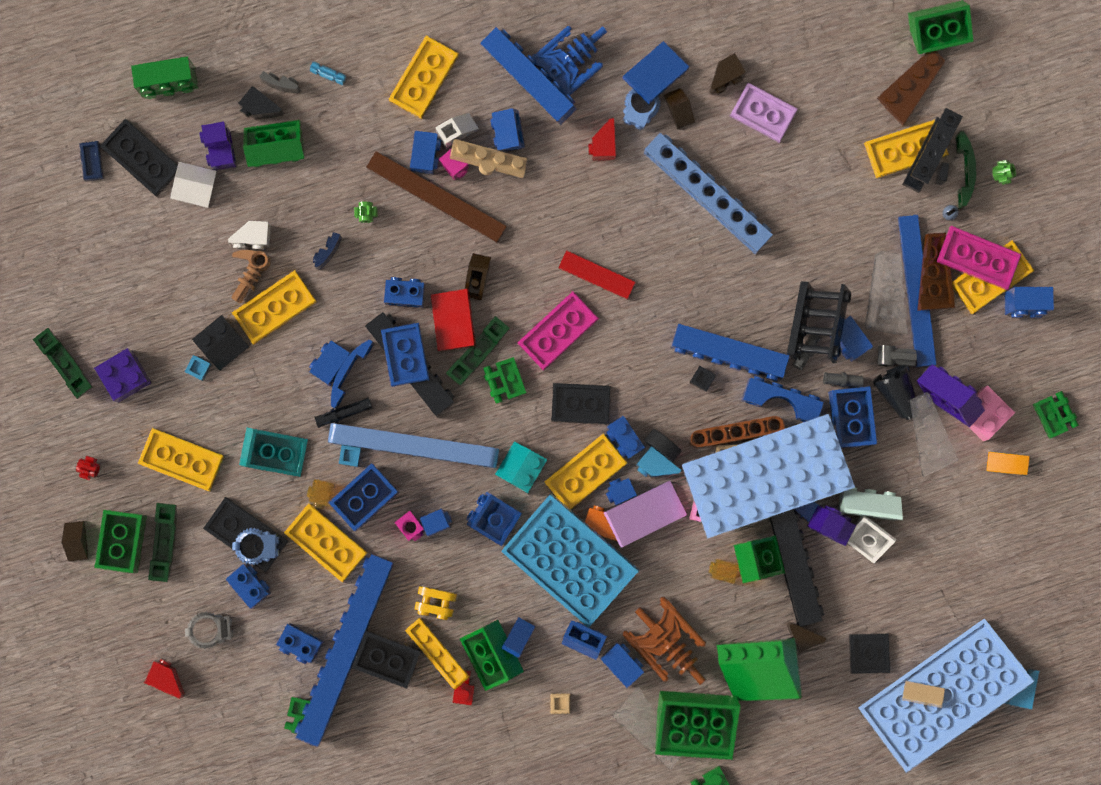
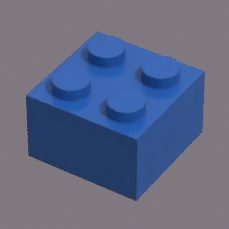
M1013 287L1005 292V315H1011V318H1023L1026 315H1030V318H1042V316L1048 315V312L1054 310L1053 287Z

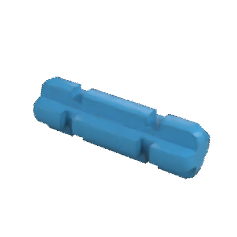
M313 62L310 66L312 73L319 74V76L328 80H335L340 85H343L346 81L345 74L337 73V71L324 65L321 66L317 62Z

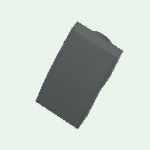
M264 71L259 76L263 83L279 91L293 94L301 92L298 86L299 82L292 77L286 78L283 75L279 80L275 74L271 72L267 74Z

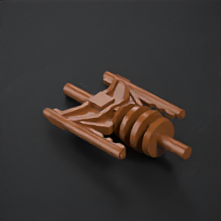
M661 597L660 605L664 609L662 619L656 624L641 607L638 608L635 613L650 630L646 634L637 637L631 631L629 633L624 631L623 636L663 681L669 680L667 676L669 673L666 670H662V666L657 664V660L652 654L661 656L668 652L670 655L666 659L667 662L674 659L675 663L672 665V668L676 669L680 666L681 670L678 672L680 675L688 671L700 685L705 682L706 679L693 666L698 661V658L691 659L689 657L693 651L690 649L685 653L683 649L687 645L685 643L680 646L677 644L682 637L680 627L686 634H690V639H694V643L698 647H705L706 642L665 597Z

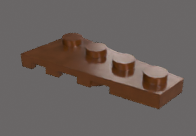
M937 51L925 53L878 96L877 100L902 126L944 64V58Z
M929 233L925 235L917 311L955 308L950 267L937 262L946 233Z

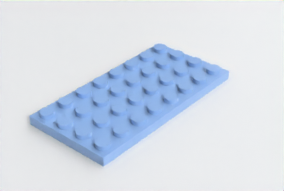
M829 414L682 464L707 538L855 488Z
M984 618L858 707V709L907 773L1033 684L1034 680ZM905 681L945 688L942 708L902 701Z

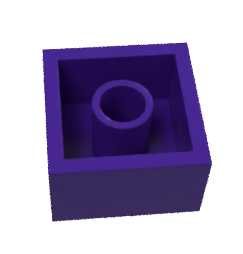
M128 348L94 368L113 401L118 403L151 384L136 355Z

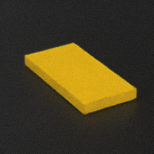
M426 35L388 100L422 119L457 60L459 53Z
M935 120L866 141L864 144L876 179L910 168ZM947 149L942 157L949 155Z
M1013 240L1003 246L1021 254L1009 288L1035 271ZM965 273L952 281L954 291L971 314L1006 291Z
M294 270L233 311L232 314L254 345L317 303V301L296 270Z
M152 428L138 464L210 492L224 456Z
M603 433L544 481V483L571 510L623 468L627 461Z
M310 503L284 532L342 583L368 554V552Z

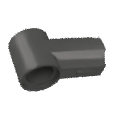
M889 345L878 346V366H915L917 360L915 349H901Z

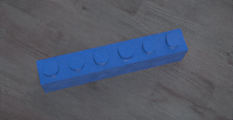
M495 27L480 44L562 125L577 110L573 105L575 101L568 94L564 96L560 92L562 88L555 81L551 83L547 79L549 75L543 68L538 70L534 66L536 61L530 55L524 56L522 53L524 49L517 42L513 44L509 40L511 36L504 29L500 31Z
M682 324L677 325L671 348L675 349L674 352L685 355L687 352L700 360L708 358L711 359V363L717 365L729 364L731 369L741 371V368L746 369L749 374L759 376V374L767 375L766 378L772 381H778V379L781 380L784 377L789 355Z

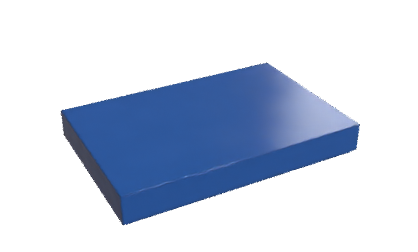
M663 41L624 74L623 79L650 104L687 72L689 66Z
M419 323L381 330L391 387L430 380Z

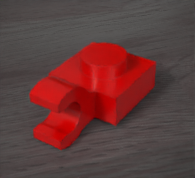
M465 670V672L470 676L471 671ZM470 677L454 690L452 703L472 706L475 685L469 684Z

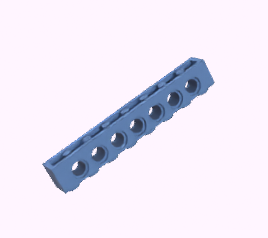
M659 133L645 148L644 154L747 248L756 254L772 237L771 229L766 224L759 223L756 220L757 216L753 212H747L742 207L741 201L737 198L733 199L728 195L729 191L724 186L717 185L711 174L708 172L705 174L700 169L699 163L695 160L691 161L686 157L687 153L682 148L675 147L669 136L666 134L663 136ZM665 150L670 151L672 157L665 158L662 152ZM683 163L686 169L680 171L676 168V165ZM697 176L700 182L694 184L691 182L690 177ZM710 188L713 190L714 195L707 196L704 190ZM725 201L728 204V208L721 209L718 202ZM732 215H741L742 221H734ZM749 226L754 227L756 234L750 235L746 228Z

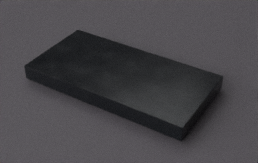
M126 118L100 145L104 151L156 197L175 178L178 165Z
M227 497L223 499L203 528L231 549L232 542H235L240 532L247 528H258L262 532L269 531L271 535H277L279 537V544H277L279 555L289 542V540ZM255 534L247 535L240 542V550L245 557L250 559L260 556L264 548L262 539ZM270 558L268 562L262 561V563L259 562L255 566L267 573L277 558Z

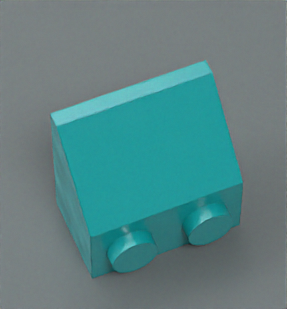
M514 442L495 475L528 494L545 466L547 459Z

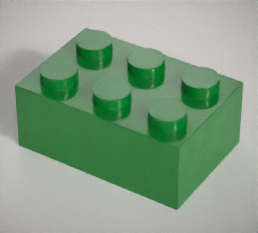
M188 56L131 65L134 88L145 99L156 98V95L162 94L164 96H172L175 92L180 91L190 93L194 91L193 89H199L196 69Z
M103 510L94 568L138 573L147 515Z

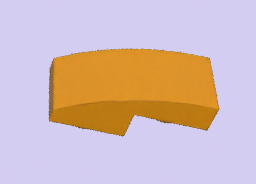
M989 451L987 471L1028 475L1030 456Z

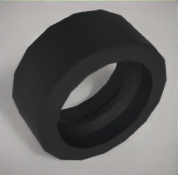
M652 429L644 440L650 447L652 446L672 463L682 452L674 442L656 429Z

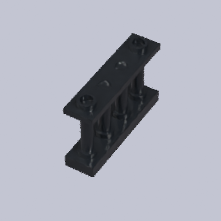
M945 108L941 117L935 119L902 185L919 193L924 183L929 184L963 116Z
M801 281L787 354L792 360H800V355L805 352L828 354L830 361L837 363V358L841 355L840 342L847 304L851 301V291L845 284H841L840 292L815 291L809 282ZM814 298L838 300L837 310L811 309L810 303ZM810 316L835 318L833 329L807 327V319ZM807 334L831 336L830 347L804 345V336Z

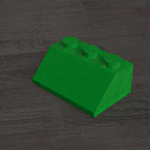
M963 0L908 13L910 33L918 54L974 42L970 5Z
M300 120L244 128L243 150L247 166L260 167L266 164H279L287 161L295 162L304 159V144Z
M498 619L460 638L485 691L505 683L524 672L518 658L501 649L507 636Z

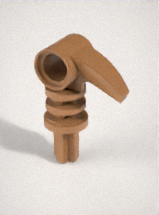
M240 250L232 253L233 258L249 261L246 267L248 269L247 273L243 272L244 278H238L237 280L240 284L232 295L234 301L241 303L248 291L255 289L253 283H258L257 277L262 276L260 272L270 267V258L262 251ZM259 257H265L263 265H256Z

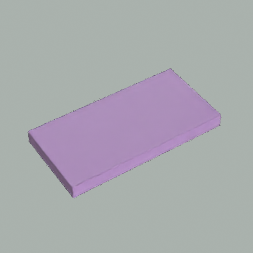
M671 481L604 512L621 548L687 515Z

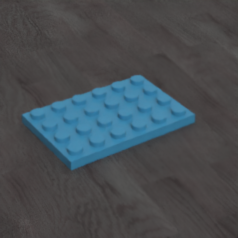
M552 493L501 551L588 628L639 571L635 565Z

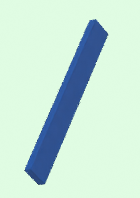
M918 215L898 217L913 346L917 353L916 367L931 366V364L935 366L936 357L930 310L917 311L923 261Z

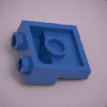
M486 492L485 495L481 494L479 496L476 510H472L468 514L466 519L468 523L466 525L502 546L522 513Z

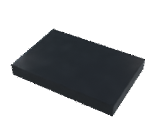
M553 383L551 422L609 424L610 386Z

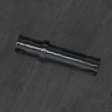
M368 397L335 410L334 408L330 409L329 412L314 418L318 428L334 422L335 424L339 423V420L373 409Z

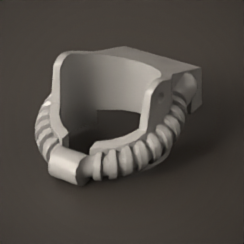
M207 611L197 613L189 621L188 628H185V637L188 636L189 641L191 640V643L197 646V648L200 647V649H210V647L216 646L217 643L223 644L225 640H231V637H233V632L230 630L232 619L229 616L223 617L220 613L216 615ZM209 618L216 624L217 633L211 641L202 643L193 636V628L198 620Z

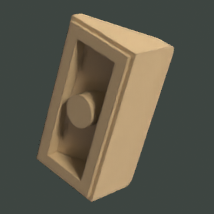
M905 681L902 701L942 708L945 688Z

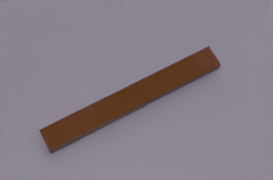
M375 151L366 166L368 170L498 243L507 228L506 225Z

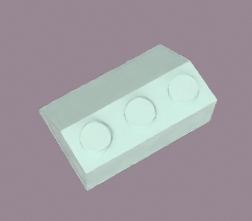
M858 488L840 492L838 511L842 512V514L894 521L902 520L903 518L901 497H896L894 492H884V495L876 494L877 490L865 489V492H858Z

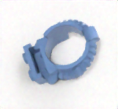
M631 89L628 92L629 94L626 95L627 97H625L626 107L623 110L625 114L623 121L627 125H634L638 130H644L646 123H650L651 117L656 116L659 112L658 110H660V97L654 99L652 110L646 113H639L631 105L632 98L638 93Z
M247 528L240 532L235 542H232V550L236 552L237 558L243 563L245 562V564L255 565L259 564V562L262 563V561L268 562L270 558H277L279 556V549H277L279 537L271 535L269 531L262 532L258 528ZM250 534L259 536L264 544L261 555L254 559L245 557L240 550V542Z

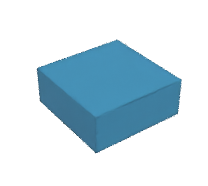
M193 355L185 373L203 381L211 363Z
M341 445L339 464L358 467L361 448Z

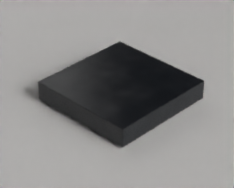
M888 633L849 634L851 674L890 673Z

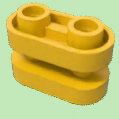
M419 586L418 594L423 595L422 602L416 601L415 610H418L417 614L429 616V613L437 614L436 618L448 620V617L453 616L454 609L448 607L450 601L456 602L457 594ZM431 597L442 599L441 606L430 604Z

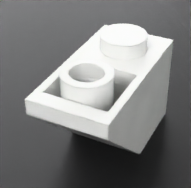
M469 113L453 117L436 127L438 136L446 149L452 146L454 139L462 140L479 130Z
M248 221L228 239V243L235 249H245V246L252 247L253 250L269 248L271 225L269 222Z

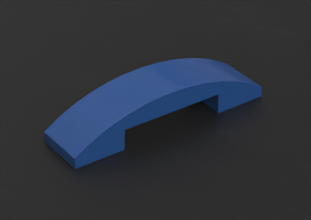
M368 340L359 345L341 365L331 392V407L334 409L339 407L346 394L340 388L358 357L364 360L367 358L374 345L373 341Z

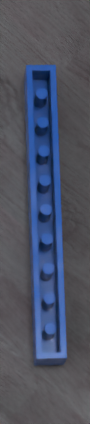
M372 554L370 558L366 557L362 567L365 569L362 576H358L355 583L357 590L355 594L351 593L347 603L350 605L348 612L344 611L340 622L343 623L341 629L336 630L334 634V646L332 649L329 648L326 653L325 659H327L325 667L321 666L317 677L320 678L318 685L314 684L311 690L310 704L306 703L303 709L304 719L302 722H298L294 732L297 733L296 739L316 747L320 746L394 563Z

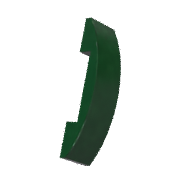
M959 131L956 134V154H964L965 187H961L957 193L958 210H962L970 201L975 187L976 160L970 140L964 131Z
M495 316L475 340L476 346L469 347L446 374L461 386L487 358L510 328Z
M49 328L33 339L41 352L47 356L76 399L93 388L77 362Z
M156 503L155 537L148 580L168 582L175 545L177 505Z

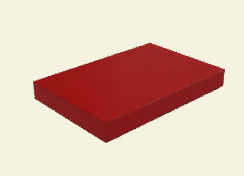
M469 289L432 294L431 302L438 351L476 346Z

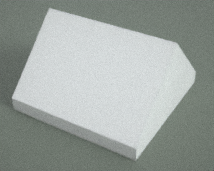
M179 162L170 199L208 208L216 171Z
M860 516L854 524L856 527L848 544L875 563L896 539L868 517Z

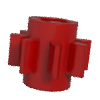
M87 455L85 459L80 458L76 466V472L80 473L79 477L89 481L91 477L96 478L100 470V464L96 463L97 459Z

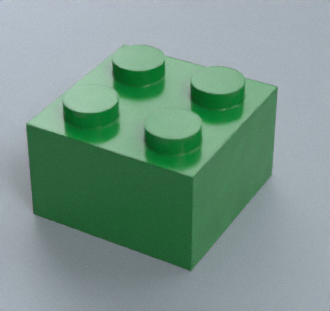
M776 535L734 545L743 583L785 573Z

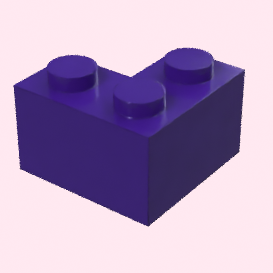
M218 122L201 125L202 132H199L201 143H204L205 148H208L209 154L206 155L208 166H211L215 171L237 167L231 130L226 123Z
M825 505L824 508L817 506L807 527L846 546L856 525L852 524V519L843 515L842 512Z

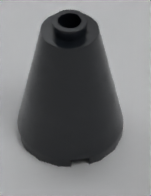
M908 365L896 366L887 370L883 377L881 374L875 377L872 381L874 386L899 417L906 420L914 418L918 412V406Z

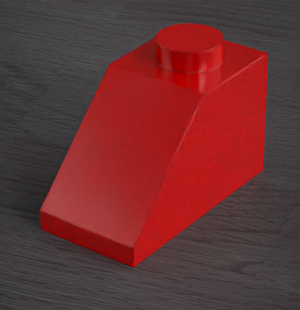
M610 118L592 137V144H588V154L592 155V161L615 160L614 118Z
M164 659L154 661L144 683L176 698H183L185 693L176 668L171 666V662Z

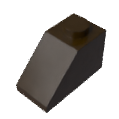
M476 253L472 254L464 288L469 289L470 298L482 300L491 257Z

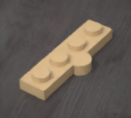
M457 139L453 140L450 159L479 166L480 172L484 175H491L494 169L497 172L523 178L525 175L527 158Z

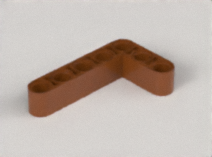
M771 416L697 430L691 434L689 442L694 448H704L763 437L783 430L785 426L780 417ZM771 420L778 422L779 427L777 430L770 428L769 423ZM752 424H757L760 427L758 434L751 432L750 427ZM732 428H739L741 436L734 437L732 435ZM720 431L722 433V440L716 441L713 438V432ZM696 434L703 436L704 441L702 444L694 442Z

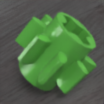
M1006 160L998 161V166L993 167L992 170L994 180L999 181L1002 185L1011 183V179L1016 177L1014 164H1010V161L1007 162Z
M359 202V207H354V216L359 218L360 223H372L373 217H378L377 207H373V202Z

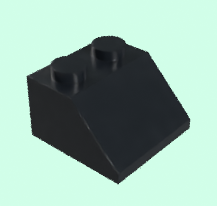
M223 315L192 339L219 371L250 347Z

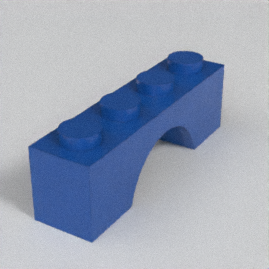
M757 376L748 379L741 400L742 402L760 407L769 399H784L793 407L796 420L802 422L818 418L824 403L819 401L820 398L809 394L807 397L801 395L799 390L791 388L789 391L783 389L781 384L772 382L771 385L765 383V379Z

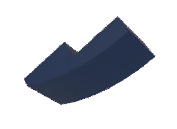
M333 232L326 242L328 249L320 248L319 252L315 253L313 263H315L314 267L321 270L332 259L342 240L340 234Z

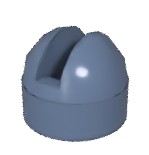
M948 205L943 209L942 214L946 220L952 221L958 217L959 210L955 205ZM954 209L955 212L949 216L947 213Z

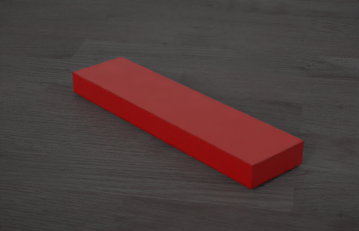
M569 251L565 252L558 267L560 270L626 300L635 284V281Z

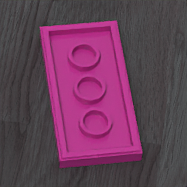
M950 226L937 262L1008 290L1021 254Z
M572 291L517 344L544 371L599 318Z

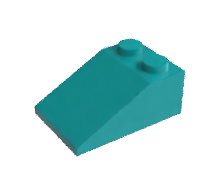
M247 427L239 465L300 477L308 439Z

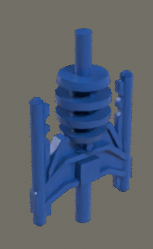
M567 26L542 49L531 56L536 61L534 66L543 68L549 75L547 79L550 82L554 80L562 88L560 92L564 96L567 94L571 96L572 93L603 67L602 63L595 62L592 64L591 69H587L586 73H582L577 78L579 70L575 63L579 61L583 65L585 62L582 57L586 56L590 59L592 56L589 52L591 50L594 53L597 52V48L593 44L607 33L603 26L589 38L584 33L581 34L582 40L580 42L575 38L573 41L576 46L573 48L568 44L567 48L570 52L566 54L561 49H554L558 46L559 42L564 41L565 37L571 35L570 31H572V28Z

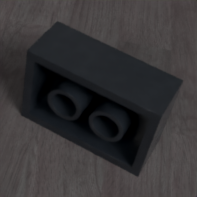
M367 630L352 668L407 689L422 650Z

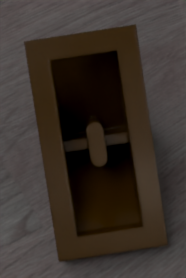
M681 88L663 95L677 130L695 123L690 100Z
M85 521L64 523L61 543L68 562L88 559Z
M791 622L787 624L791 637L795 638L796 650L798 652L826 642L827 638Z

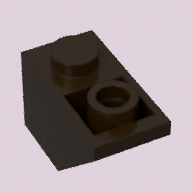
M735 53L718 62L709 91L711 95L714 93L720 94L727 90V86L731 84L735 86L743 81L746 71Z

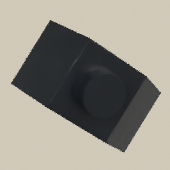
M253 86L238 102L242 108L240 111L248 118L252 116L254 119L282 117L284 115L283 110Z

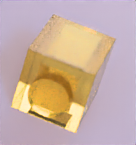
M715 559L714 562L710 563L708 573L711 574L710 578L734 584L739 566Z

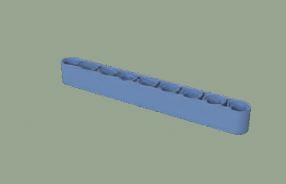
M333 423L330 424L328 443L490 468H497L499 456L498 448Z

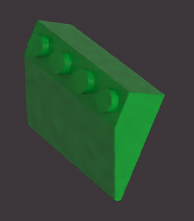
M795 638L730 642L717 645L719 666L732 696H737L738 701L802 698Z
M660 691L657 707L655 755L732 760L740 713V704L737 696Z

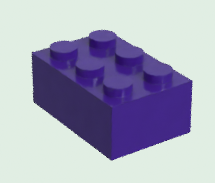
M931 364L917 380L926 398L970 428L985 411L981 404L982 400L976 395L978 392L970 385L965 386L958 377L948 375L949 373L940 366L938 368Z

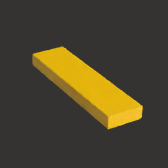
M421 618L417 619L405 630L454 690L470 677Z

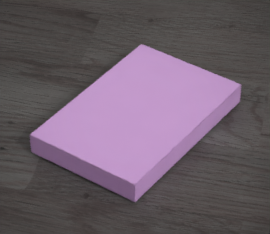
M747 83L730 117L780 143L798 109Z

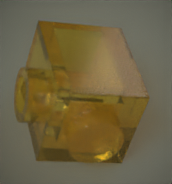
M314 479L313 486H309L307 492L309 502L313 503L312 507L324 509V506L330 507L328 502L332 499L335 484Z

